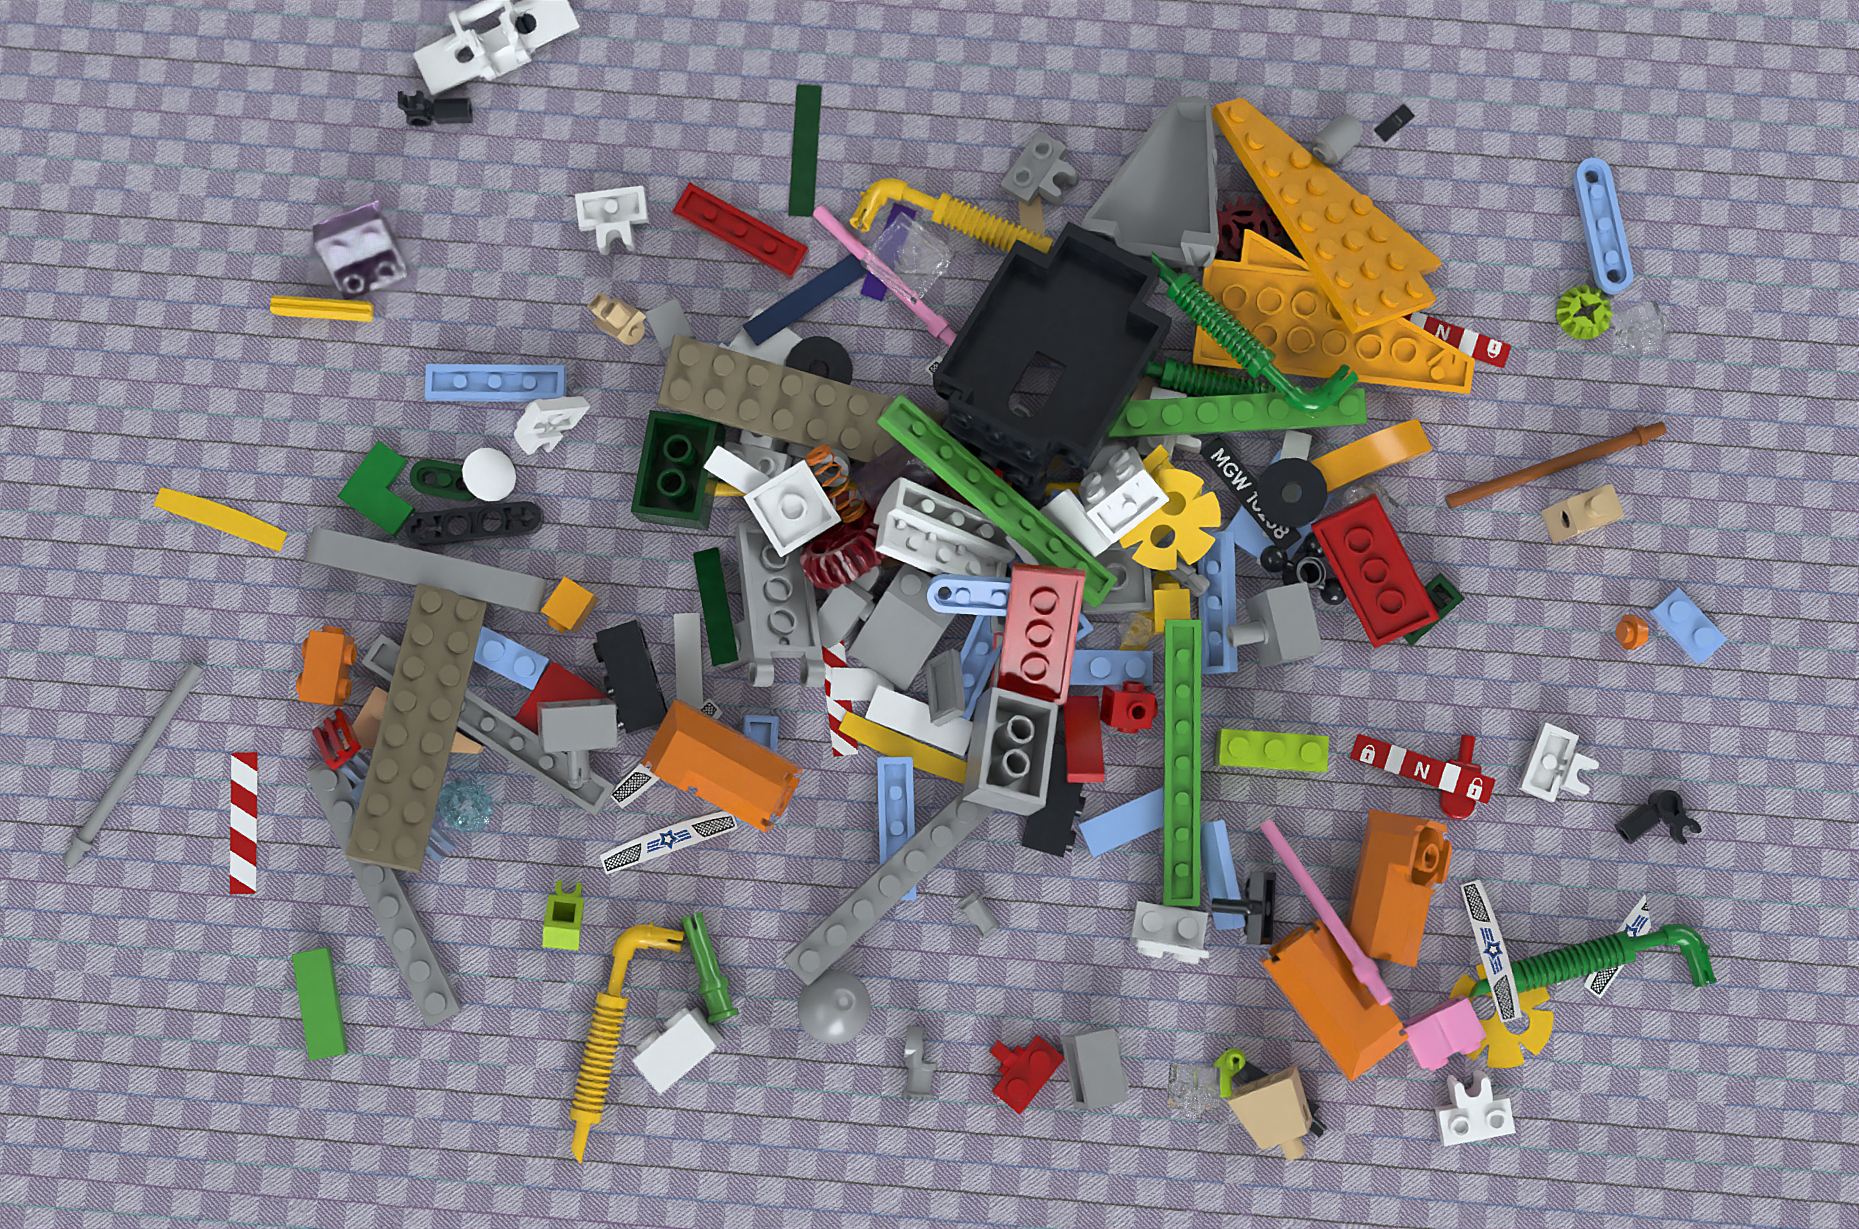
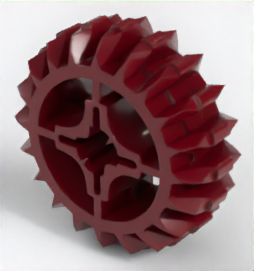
M866 511L864 515L850 523H844L841 519L840 522L812 538V541L805 544L804 550L800 553L801 558L799 562L803 567L802 571L816 588L830 589L831 587L838 588L842 584L849 585L852 580L860 579L863 574L871 572L874 566L881 564L882 558L887 557L886 554L875 550L879 525L873 523L876 512L869 513Z

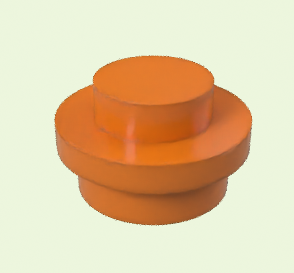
M1625 615L1616 627V637L1622 647L1626 650H1634L1647 642L1649 631L1646 621L1638 618L1636 615Z

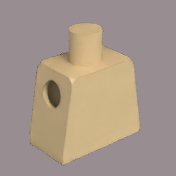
M1612 484L1568 498L1541 511L1553 544L1606 526L1625 517ZM1563 511L1569 517V526L1563 520Z
M1296 1065L1233 1089L1228 1103L1259 1148L1265 1150L1280 1145L1287 1161L1300 1158L1307 1152L1300 1136L1309 1132L1312 1117Z

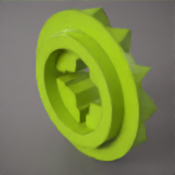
M1588 284L1577 287L1573 286L1561 296L1557 303V321L1562 330L1575 339H1594L1609 327L1614 314L1610 307L1611 299L1606 298L1602 294L1601 289L1589 287ZM1580 303L1585 307H1596L1590 314L1591 320L1586 316L1573 317L1581 309Z

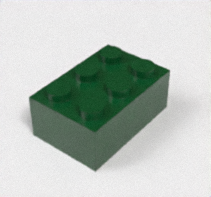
M655 410L649 411L630 511L640 522L708 531L718 476L705 469L704 466L717 446L724 448L727 430L722 423L694 415Z

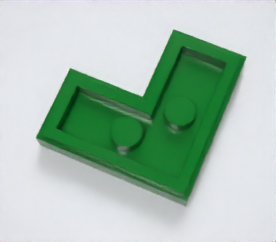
M378 440L337 497L389 534L397 537L416 509L389 489L409 461Z

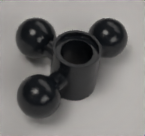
M1313 531L1304 538L1303 549L1306 556L1296 562L1288 560L1287 552L1278 545H1270L1261 552L1260 564L1263 569L1270 573L1283 571L1282 580L1284 586L1305 582L1300 576V569L1303 568L1308 575V589L1316 588L1319 590L1320 596L1325 603L1339 605L1347 598L1338 578L1331 577L1325 580L1326 569L1318 558L1326 555Z

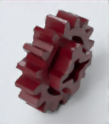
M1238 197L1236 206L1233 207L1229 201H1226L1223 205L1224 212L1217 209L1219 243L1215 256L1220 255L1222 257L1221 260L1239 262L1240 255L1238 254L1241 252L1242 239L1238 235H1241L1244 229H1249L1264 237L1261 235L1260 225L1265 230L1266 239L1280 246L1281 241L1276 239V237L1280 236L1282 227L1273 226L1278 218L1275 214L1271 216L1266 214L1269 205L1265 204L1261 208L1256 207V198H1253L1250 204L1246 205L1243 198ZM1238 215H1246V216H1249V217H1240V218H1239ZM1221 230H1223V234L1228 239L1227 246H1225L1222 240Z

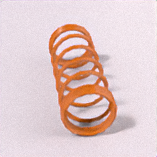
M821 445L809 452L805 457V461L809 466L823 461L829 454L832 455L830 463L818 469L814 475L821 474L828 467L839 466L838 474L825 481L821 487L828 486L838 478L847 479L845 486L830 494L828 498L832 499L843 490L852 489L854 491L852 498L838 505L836 510L843 509L850 502L860 501L861 503L849 507L841 515L844 523L853 522L864 515L867 507L863 504V500L854 499L856 489L847 487L849 478L844 475L839 476L842 466L832 464L835 455L831 453L829 445Z

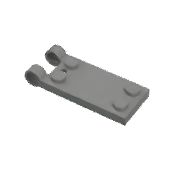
M738 523L735 528L750 658L748 665L750 686L770 687L774 679L772 658H801L799 668L801 686L803 688H822L825 682L826 668L822 656L813 583L809 581L802 571L803 567L799 562L801 558L800 553L808 542L780 557L760 524ZM779 640H784L786 645H780Z

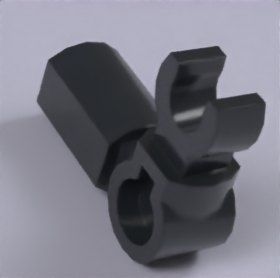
M420 90L416 91L415 96L405 95L403 91H398L397 93L398 108L404 110L408 125L426 127L430 126L432 121H436L437 124L472 123V103L469 97L434 99V103H432L429 99L424 98V93Z
M1665 789L1653 791L1649 795L1648 805L1642 804L1615 825V829L1620 836L1629 844H1633L1658 825L1660 818L1665 824L1670 825V836L1678 844L1685 845L1687 843L1686 838L1682 834L1685 826H1688L1692 833L1699 834L1702 832L1699 823L1694 819L1687 818L1685 815L1687 811L1683 807L1681 796L1673 790Z

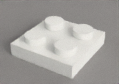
M805 459L743 496L780 557L841 521L840 516Z

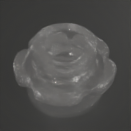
M1132 612L1127 615V618L1120 620L1118 632L1121 633V640L1126 645L1134 646V644H1137L1138 646H1143L1150 640L1153 625L1149 618H1145L1139 612ZM1134 626L1138 627L1139 629L1137 633H1134L1132 631V628Z

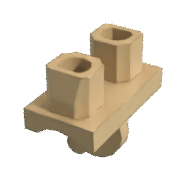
M601 292L597 293L587 305V308L597 317L593 324L599 330L626 345L636 344L642 339L645 331L643 320L646 316L640 310L616 297L610 300Z

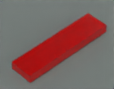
M690 182L672 211L675 216L790 279H793L809 252L807 246Z

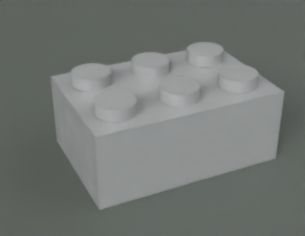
M996 687L990 688L977 698L962 799L1029 816L1045 807L1058 704Z

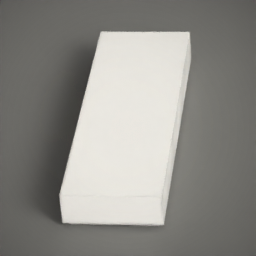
M879 685L865 716L868 720L963 757L972 735L973 722L957 717L938 727L930 722L928 704Z

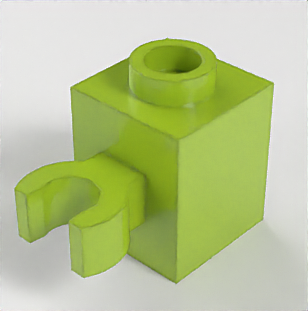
M558 880L555 884L554 895L548 894L543 924L542 947L579 950L585 899L581 898L582 884L580 882L576 883L573 893L566 894L562 891V881Z

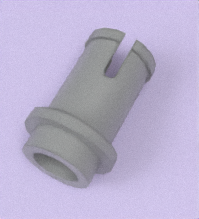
M974 890L957 903L961 907L959 912L967 915L979 932L980 937L983 938L995 931L1000 924L983 903V895H978Z

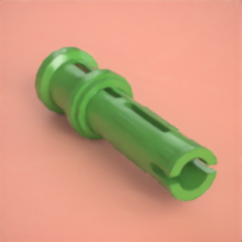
M703 912L693 914L697 929H694L690 915L680 920L683 923L702 984L698 985V993L705 998L709 1011L707 1021L710 1024L737 1015L739 1011L738 1008H734L727 988L730 985L729 979H726V976H721L703 918Z

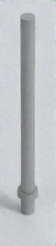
M193 662L190 663L78 835L74 834L70 842L72 845L61 860L64 864L74 868L84 852L91 850L94 845L91 841L204 670L201 666Z

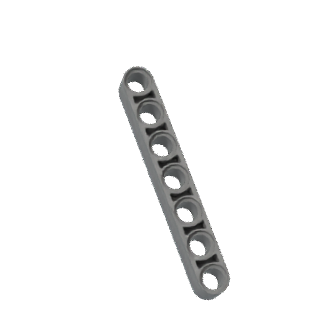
M313 527L305 557V562L416 588L419 583L454 591L460 596L487 601L491 605L536 615L540 614L548 581L528 574L318 527Z

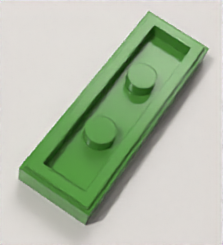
M331 947L292 954L309 1061L348 1053Z

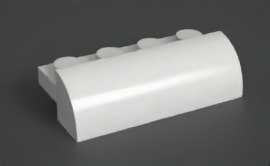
M900 477L889 486L876 510L873 523L879 525L875 550L932 574L1005 577L1007 563L1015 559L1016 551L1005 539L1009 535L984 513Z

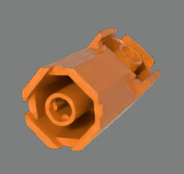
M682 700L673 701L641 761L644 767L651 766L649 771L653 775L686 792L689 786L698 788L695 793L696 796L711 802L764 833L771 831L775 823L769 821L773 814L781 817L800 781L794 775L802 774L804 767Z
M1369 809L1344 925L1365 956L1416 967L1431 895L1436 891L1431 889V887L1435 883L1442 884L1446 880L1453 848L1451 841L1444 840L1442 832L1448 833L1445 824L1423 818Z
M1313 918L1308 921L1312 928L1307 931L1302 926L1294 929L1268 950L1271 958L1262 956L1258 961L1344 1077L1352 1082L1410 1037L1407 1032L1401 1030L1404 1026L1388 1003L1380 1005L1375 996L1371 995L1366 989L1368 987L1367 984L1359 981L1352 970L1354 965L1320 918Z

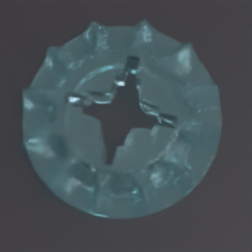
M456 778L446 784L441 790L438 801L440 814L450 826L459 831L475 832L481 830L490 822L489 820L494 812V809L491 807L492 796H487L484 792V785L477 786L473 784L471 778L465 781ZM471 798L473 802L471 807L461 812L459 809L462 807L463 801Z

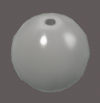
M825 970L809 986H803L797 1002L798 1018L803 1029L813 1039L825 1044H844L855 1039L866 1027L871 1013V998L865 984L855 975L843 970Z

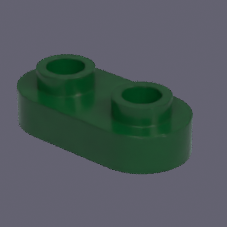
M423 459L415 463L411 468L409 475L410 483L415 490L423 495L459 502H468L476 498L468 488L463 491L459 489V483L463 480V465ZM434 473L435 481L432 484H426V476Z

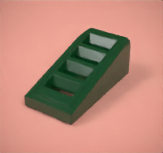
M1441 572L1424 586L1429 597L1441 609L1438 612L1440 619L1421 627L1415 633L1412 631L1404 635L1403 637L1411 646L1465 599L1460 591ZM1438 585L1452 600L1446 604L1433 588Z

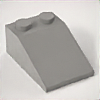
M908 563L902 566L848 651L854 658L905 692L958 616V613L938 612L929 605L927 585L932 578ZM941 587L938 590V592L940 594L945 595L948 594L950 590H948L945 587Z

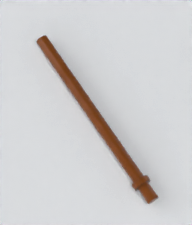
M1662 421L1646 427L1642 425L1635 426L1631 432L1446 495V504L1451 509L1636 444L1639 447L1647 445L1649 440L1665 435L1666 427Z

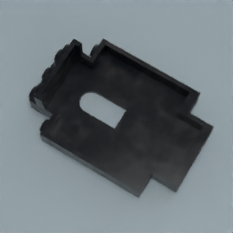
M1069 221L1048 255L1017 239L932 375L933 387L937 395L948 401L949 416L944 422L942 429L990 470L997 468L1005 472L1012 482L1022 487L1029 485L1036 489L1056 454L1060 455V459L1071 467L1078 468L1080 466L1089 470L1170 333L1172 318L1146 305L1159 284L1161 268ZM1036 353L1065 367L1064 373L1039 413L1032 417H1020L1012 412L1008 403L1010 396Z

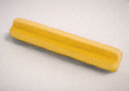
M274 295L270 301V311L280 316L365 322L372 321L374 317V305L368 301Z

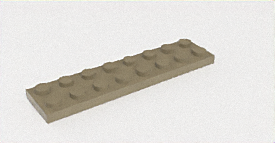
M675 334L673 336L656 405L813 450L821 445H829L831 449H837L845 453L849 460L918 480L922 478L928 467L877 423L895 398ZM915 405L936 424L941 426L944 413Z
M417 584L345 855L346 859L421 873L488 606L487 601L460 596L454 591Z

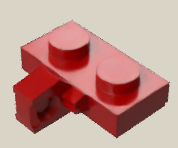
M1037 1034L1025 1049L1017 1044L1013 1051L997 1039L989 1049V1053L1002 1063L998 1071L1003 1076L994 1086L992 1092L1020 1115L1065 1057Z

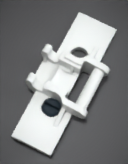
M483 0L458 13L455 10L448 13L455 33L414 52L413 55L428 89L434 97L478 75L480 77L484 76L490 81L532 61L530 54L536 51L535 48L580 26L568 0H522L514 5L511 0ZM505 7L506 11L498 17L501 22L500 26L479 35L474 29L465 30L464 25ZM470 47L474 54L473 59L468 63H460L458 61V53L463 48Z

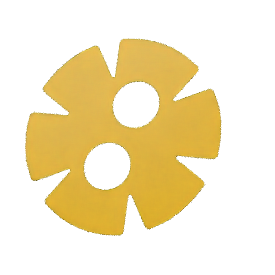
M1180 469L1159 470V486L1165 493L1171 491L1181 493L1185 497L1186 505L1184 510L1178 515H1168L1161 507L1119 539L1123 548L1143 540L1132 556L1135 561L1156 570H1175L1177 568V549L1189 565L1198 561L1207 553L1215 542V538L1200 530L1199 527H1219L1221 513L1219 502L1213 491L1193 499L1204 484V480L1188 471ZM1161 524L1169 525L1175 532V540L1167 548H1158L1150 540L1151 531Z
M1484 964L1477 965L1476 970L1480 980L1486 979L1487 974ZM1463 974L1454 985L1449 999L1464 995L1471 1004L1475 997L1469 998V994L1476 982L1467 974ZM1539 987L1538 989L1517 994L1520 1010H1523L1528 1015L1530 1021L1528 1029L1522 1034H1512L1506 1029L1504 1022L1501 1023L1497 1008L1492 1018L1488 1020L1478 1019L1487 1037L1480 1041V1048L1466 1055L1475 1060L1484 1048L1489 1045L1487 1066L1492 1068H1513L1524 1064L1525 1061L1519 1042L1534 1055H1538L1546 1045L1552 1032L1554 1013L1552 1011L1533 1010L1532 1008L1550 999L1547 989ZM1492 992L1484 994L1493 998Z

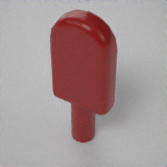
M1462 735L1458 759H1449L1446 763L1481 774L1482 767L1472 763L1476 737ZM1441 789L1439 806L1447 817L1464 819L1469 817L1474 811L1476 800Z

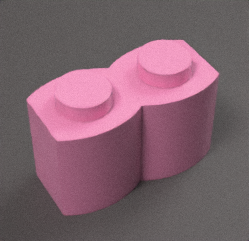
M1464 995L1451 998L1426 1012L1402 1023L1404 1027L1401 1029L1407 1032L1410 1037L1405 1042L1416 1065L1422 1069L1428 1067L1430 1071L1446 1065L1449 1062L1447 1057L1458 1051L1465 1055L1481 1047L1480 1041L1487 1037L1468 998Z

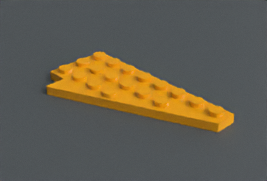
M1241 97L1214 106L1212 109L1213 119L1352 334L1431 307L1437 298L1422 275L1434 272L1440 267L1442 262L1437 256L1374 206L1368 196L1358 193L1244 98Z
M1243 230L1239 262L1214 259L1208 268L1203 266L1201 286L1205 288V291L1210 292V296L1213 295L1215 301L1218 300L1221 303L1220 305L1225 307V310H1229L1231 312L1230 315L1233 314L1236 317L1235 320L1238 319L1241 322L1240 325L1244 324L1246 326L1245 330L1249 329L1251 331L1250 335L1254 334L1256 336L1255 339L1259 338L1261 340L1260 344L1264 343L1266 345L1265 349L1269 348L1276 354L1272 364L1283 374L1330 378L1342 364L1350 367L1348 375L1354 371L1359 378L1358 382L1470 394L1475 364L1474 358L1403 317L1352 334L1306 261L1252 230ZM1196 324L1191 363L1243 369L1241 367L1242 363L1238 364L1236 362L1237 358L1233 359L1231 357L1232 354L1229 355L1226 352L1227 349L1223 350L1221 345H1218L1216 340L1211 338V335L1206 334V330L1203 331L1201 326Z

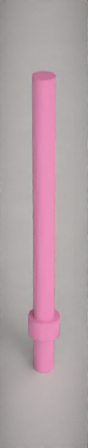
M823 205L817 207L813 212V216L928 326L927 331L936 339L941 338L950 347L957 337V334L950 329L951 324L942 315L937 316Z
M1270 819L1262 823L1260 826L1261 830L1354 965L1352 970L1359 981L1367 984L1380 1005L1391 1001L1393 996L1378 976L1379 969L1371 958L1365 957L1274 822Z

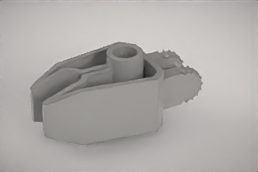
M880 564L874 566L871 572L863 574L860 579L852 580L849 585L842 584L838 588L831 587L827 589L826 593L829 594V597L817 612L820 641L823 647L826 649L833 647L847 638L861 619L865 622L869 619L877 606L875 600L878 596L872 591L880 582L879 579L884 575L883 566H880Z

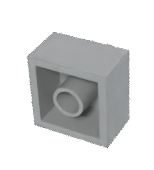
M1307 582L1268 589L1245 600L1250 622L1228 625L1226 627V637L1231 648L1250 643L1256 644L1261 669L1300 661L1323 652Z
M609 698L537 703L539 746L543 752L566 751L568 758V783L579 784V768L580 781L582 783L591 782L589 750L618 748L616 704Z

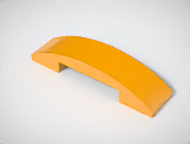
M1414 419L1363 437L1317 458L1311 463L1321 471L1327 483V493L1329 495L1347 484L1399 462L1402 464L1432 451L1433 448L1419 420Z

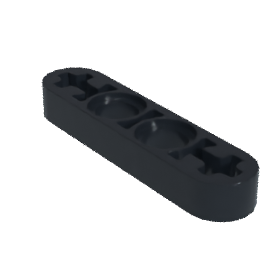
M519 501L414 514L407 521L405 530L408 538L420 546H433L530 535L541 529L544 524V515L536 504L530 501ZM526 509L533 515H536L535 519L530 520V526L526 527L522 521H511L513 529H509L508 510H511L510 515L512 517L524 516ZM492 512L498 513L502 519L500 527L494 531L486 530L483 525L485 516ZM457 516L464 517L467 522L466 530L460 535H453L449 530L450 521ZM424 521L425 524L431 527L440 526L444 536L440 537L439 531L432 530L427 531L425 538H422L421 535L415 533V529L420 528L421 522Z

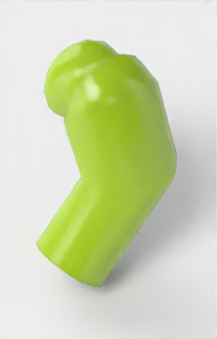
M1238 1048L1227 1049L1214 1061L1213 1082L1215 1097H1230L1232 1093L1231 1078L1246 1063V1057L1242 1050Z

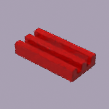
M340 708L334 711L335 720L327 717L323 721L325 725L323 730L318 726L312 730L323 759L332 770L339 768L361 749L360 742L348 715ZM339 728H341L343 735L346 739V742L349 745V747L346 750L344 748V743L337 731ZM328 737H330V740H331V742H332V744H333V747H334V749H335V751H336V754L339 755L338 757H336V755H335V753H334V750H333V748H332V746H331V743H330Z

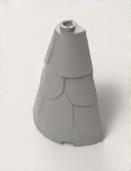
M1175 96L1140 139L1141 144L1118 170L1110 185L1084 216L1081 228L1152 263L1153 251L1180 276L1185 272H1188L1190 275L1196 274L1201 266L1208 268L1213 262L1219 243L1216 206L1218 192L1215 174L1217 151L1210 100L1199 96Z

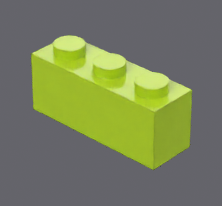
M1221 728L1216 730L1214 766L1324 773L1327 772L1329 736Z

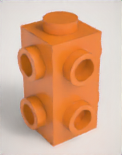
M323 625L322 632L309 631V637L305 638L302 645V658L305 659L303 673L298 675L296 682V692L299 694L298 701L344 707L345 700L349 699L352 690V681L348 679L350 665H354L357 658V645L354 644L355 638L345 635L344 628Z

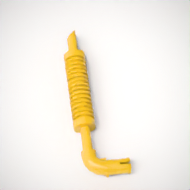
M896 178L880 179L872 183L865 192L861 191L860 196L862 198L849 220L855 229H858L860 223H863L861 231L868 232L881 205L885 206L890 198L900 202L904 199L932 211L931 221L940 225L944 222V226L947 228L951 225L950 229L955 230L957 228L958 233H961L963 230V235L965 236L970 233V238L976 236V240L980 241L982 239L984 244L988 241L989 246L992 247L995 244L994 248L999 249L1001 247L1003 252L1007 249V254L1017 239L1047 255L1052 249L1054 239L1047 236L1041 238L1040 233L1035 235L1033 230L1029 233V229L1026 227L1022 230L1023 226L1018 225L1016 227L1014 222L1010 225V220L1006 219L1003 222V217L997 219V215L993 214L991 216L989 211L985 214V210L982 208L978 211V207L974 206L972 208L970 203L966 206V201L962 200L959 203V198L953 200V196L945 192L937 199L909 187L908 182Z
M650 921V925L638 924L626 929L616 940L612 950L614 962L607 992L597 991L595 1003L598 1005L594 1006L593 1009L596 1012L592 1013V1017L595 1020L592 1019L590 1021V1024L593 1025L588 1030L591 1034H587V1039L590 1041L585 1043L588 1047L584 1048L583 1051L586 1055L582 1056V1060L585 1062L580 1064V1067L583 1069L579 1070L578 1074L581 1076L577 1077V1082L580 1084H576L575 1088L578 1091H574V1096L577 1098L572 1099V1103L575 1105H571L568 1116L577 1121L571 1150L581 1165L590 1125L600 1124L603 1112L600 1109H604V1104L601 1102L606 1101V1097L603 1096L607 1095L608 1092L605 1088L609 1087V1083L606 1081L611 1079L608 1073H612L613 1069L610 1066H614V1061L611 1059H615L616 1054L613 1052H617L618 1049L614 1045L619 1044V1040L616 1039L621 1035L618 1030H622V1026L619 1024L624 1022L621 1016H625L626 1012L623 1009H627L629 1001L628 997L621 995L628 961L633 959L635 949L637 948L648 950V947H653L680 954L682 944L668 941V939L682 942L685 931L654 926V922Z

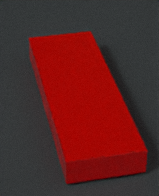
M1067 696V703L1063 705L1067 783L1104 782L1105 773L1099 696Z

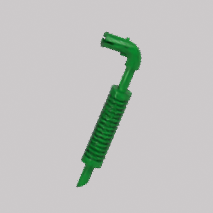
M1152 251V264L1161 268L1160 278L1170 286L1166 296L1173 302H1176V305L1181 307L1183 312L1186 311V315L1188 317L1191 316V319L1196 321V324L1201 326L1203 331L1206 330V334L1211 335V338L1216 340V343L1221 345L1223 350L1227 349L1226 352L1229 355L1232 354L1231 357L1233 359L1237 358L1236 362L1238 364L1242 363L1241 367L1243 369L1247 368L1246 371L1254 379L1263 374L1286 396L1285 401L1301 412L1315 413L1324 411L1331 405L1336 407L1338 405L1336 401L1354 383L1359 381L1357 374L1352 371L1348 375L1350 367L1342 364L1321 387L1317 385L1311 392L1305 390L1300 384L1295 386L1272 364L1276 354L1269 348L1265 349L1266 345L1264 343L1260 344L1261 340L1259 338L1255 339L1256 336L1254 334L1250 335L1251 331L1249 329L1245 330L1246 326L1244 324L1240 325L1241 322L1238 319L1235 320L1236 317L1233 314L1230 315L1231 312L1225 310V307L1220 305L1221 303L1218 300L1215 301V297L1213 295L1210 296V292L1205 291V288L1200 286L1198 281L1195 282L1193 276L1188 272L1178 276Z
M1168 357L1164 365L1152 362L1145 373L1147 376L1160 379L1159 388L1169 390L1170 387H1173L1172 391L1176 392L1179 389V393L1186 391L1187 395H1190L1192 392L1194 397L1197 394H1200L1199 397L1281 392L1276 386L1272 388L1270 383L1265 386V382L1258 384V380H1254L1252 383V379L1248 378L1245 381V377L1241 376L1238 379V375H1234L1232 378L1231 373H1227L1225 376L1223 371L1220 374H1217L1218 370L1215 369L1211 372V368H1207L1205 371L1204 366H1200V369H1197L1196 364L1190 367L1191 363L1188 362L1185 366L1184 361H1180L1178 364L1176 359Z
M1680 923L1660 926L1659 931L1630 938L1625 931H1621L1591 941H1585L1584 943H1578V945L1574 944L1571 947L1567 946L1564 949L1560 948L1544 954H1538L1537 956H1531L1530 958H1524L1523 960L1520 959L1516 962H1510L1517 994L1532 989H1538L1539 987H1545L1546 985L1549 986L1553 983L1563 982L1566 979L1571 980L1573 977L1578 978L1601 970H1607L1608 968H1614V966H1621V964L1625 965L1635 962V952L1663 944L1667 947L1679 945L1682 956H1686L1694 987L1707 986L1706 981H1709V984L1717 982L1708 954L1710 946L1705 945L1701 935L1692 927ZM1488 978L1478 980L1474 984L1469 998L1492 992Z

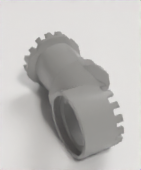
M908 1025L904 1053L908 1075L906 1089L902 1091V1097L913 1100L918 1097L917 1100H921L922 1097L923 1101H933L934 1094L931 1093L933 1070L937 1069L938 1063L924 1060L923 1051H925V1048L923 1046L926 1045V1042H922V1039L926 1040V1036H923V1034L927 1035V1027Z

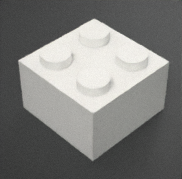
M686 1007L680 1010L664 1024L668 1031L663 1035L658 1031L635 1048L640 1054L632 1062L659 1095L724 1041V1038L711 1023L708 1024L706 1016L698 1007L690 1012Z

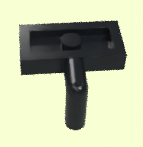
M1251 871L1250 878L1245 886V895L1248 900L1212 899V912L1246 915L1243 931L1247 936V944L1272 945L1276 873Z

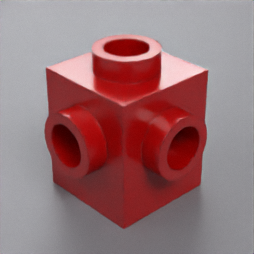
M1126 680L1123 681L1122 686L1103 685L1100 720L1110 727H1117V731L1123 733L1137 734L1139 729H1151L1152 719H1155L1158 711L1156 694L1144 688V683Z

